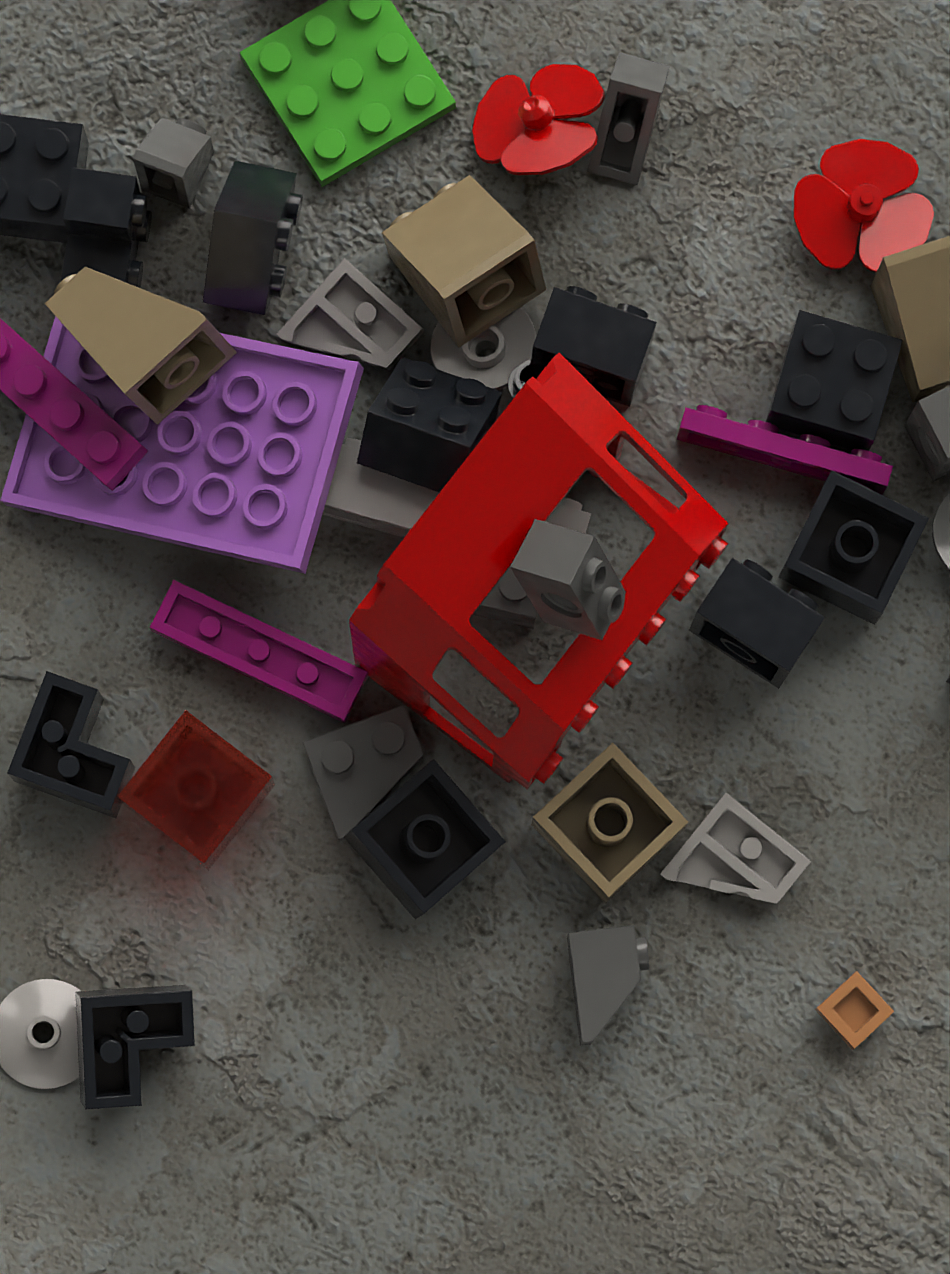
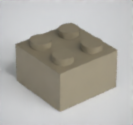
M611 743L533 816L531 825L606 904L683 832L689 822L614 743Z

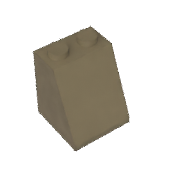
M470 175L458 183L444 186L435 194L432 200L414 212L401 214L390 224L388 229L382 232L389 257L458 348L547 290L533 237Z
M950 236L883 257L870 285L887 334L903 340L897 361L913 403L950 386Z
M84 267L77 274H72L63 279L55 288L54 295L44 303L122 392L157 425L237 353L200 311L88 267Z

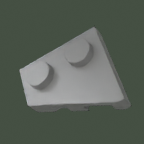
M344 258L279 330L277 335L287 343L390 370L425 330Z
M725 793L660 875L671 881L683 882L777 904L810 864L811 860L728 793Z

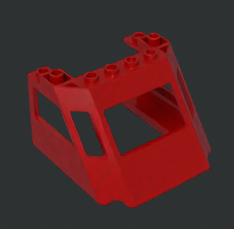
M559 352L551 359L537 379L532 376L524 384L379 570L376 584L349 619L355 666L367 671L369 678L506 782L510 783L514 779L527 790L535 779L545 784L564 759L557 753L564 736L571 727L580 733L599 708L592 700L604 684L614 689L633 664L626 656L637 641L640 640L647 646L666 621V618L659 613L671 597L681 602L700 577L695 572L702 564L710 569L726 549L729 543L721 537L726 531L728 522ZM625 439L686 499L679 508L619 463ZM588 470L595 478L599 477L653 531L654 538L620 581L626 591L624 607L619 618L615 622H611L603 639L600 640L579 634L541 684H534L473 628L469 620L510 568L534 520L546 522L581 475ZM455 650L518 708L519 715L503 737L495 736L433 679V673L447 651ZM430 696L487 746L494 755L430 707Z

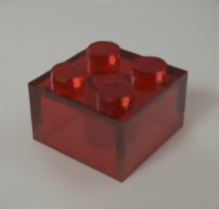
M185 710L117 797L125 807L209 870L275 786V782L269 773Z

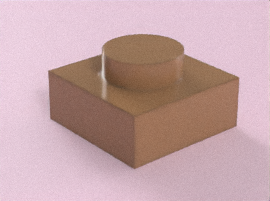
M857 971L815 1009L852 1050L895 1012Z

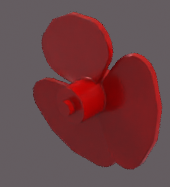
M552 64L540 69L533 76L530 82L532 96H530L524 81L520 77L505 75L492 83L478 104L472 132L476 153L479 158L488 164L502 162L504 169L513 175H545L571 166L595 148L598 136L590 124L558 119L590 115L602 105L605 99V92L594 73L578 65Z
M857 139L831 146L821 157L820 170L822 175H807L796 185L793 220L803 246L822 266L828 269L839 270L846 267L852 261L856 253L860 228L859 259L864 267L875 273L883 257L923 245L928 239L934 211L927 198L917 193H906L884 200L911 187L916 181L919 171L917 161L911 154L888 142Z

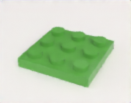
M328 0L240 51L242 62L321 187H324L456 109V101L391 0Z

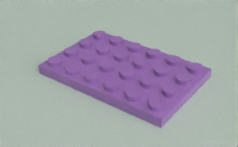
M55 316L43 357L143 445L148 452L112 491L26 414L0 501L6 506L306 574L364 368L357 361L220 333L237 353L157 425L122 392Z

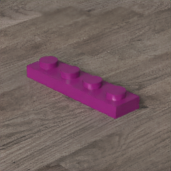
M0 318V390L113 491L146 455L148 450Z
M698 405L696 410L685 407L676 440L825 482L832 470L883 495L888 486L893 466L881 463L882 457L871 451L852 449L849 454L831 449V443L818 436L801 434L799 439L778 434L779 428L765 421L749 420L748 424H743L727 419L728 414L725 411L712 406Z
M173 580L150 625L152 632L343 723L346 722L368 677L367 671L176 580Z

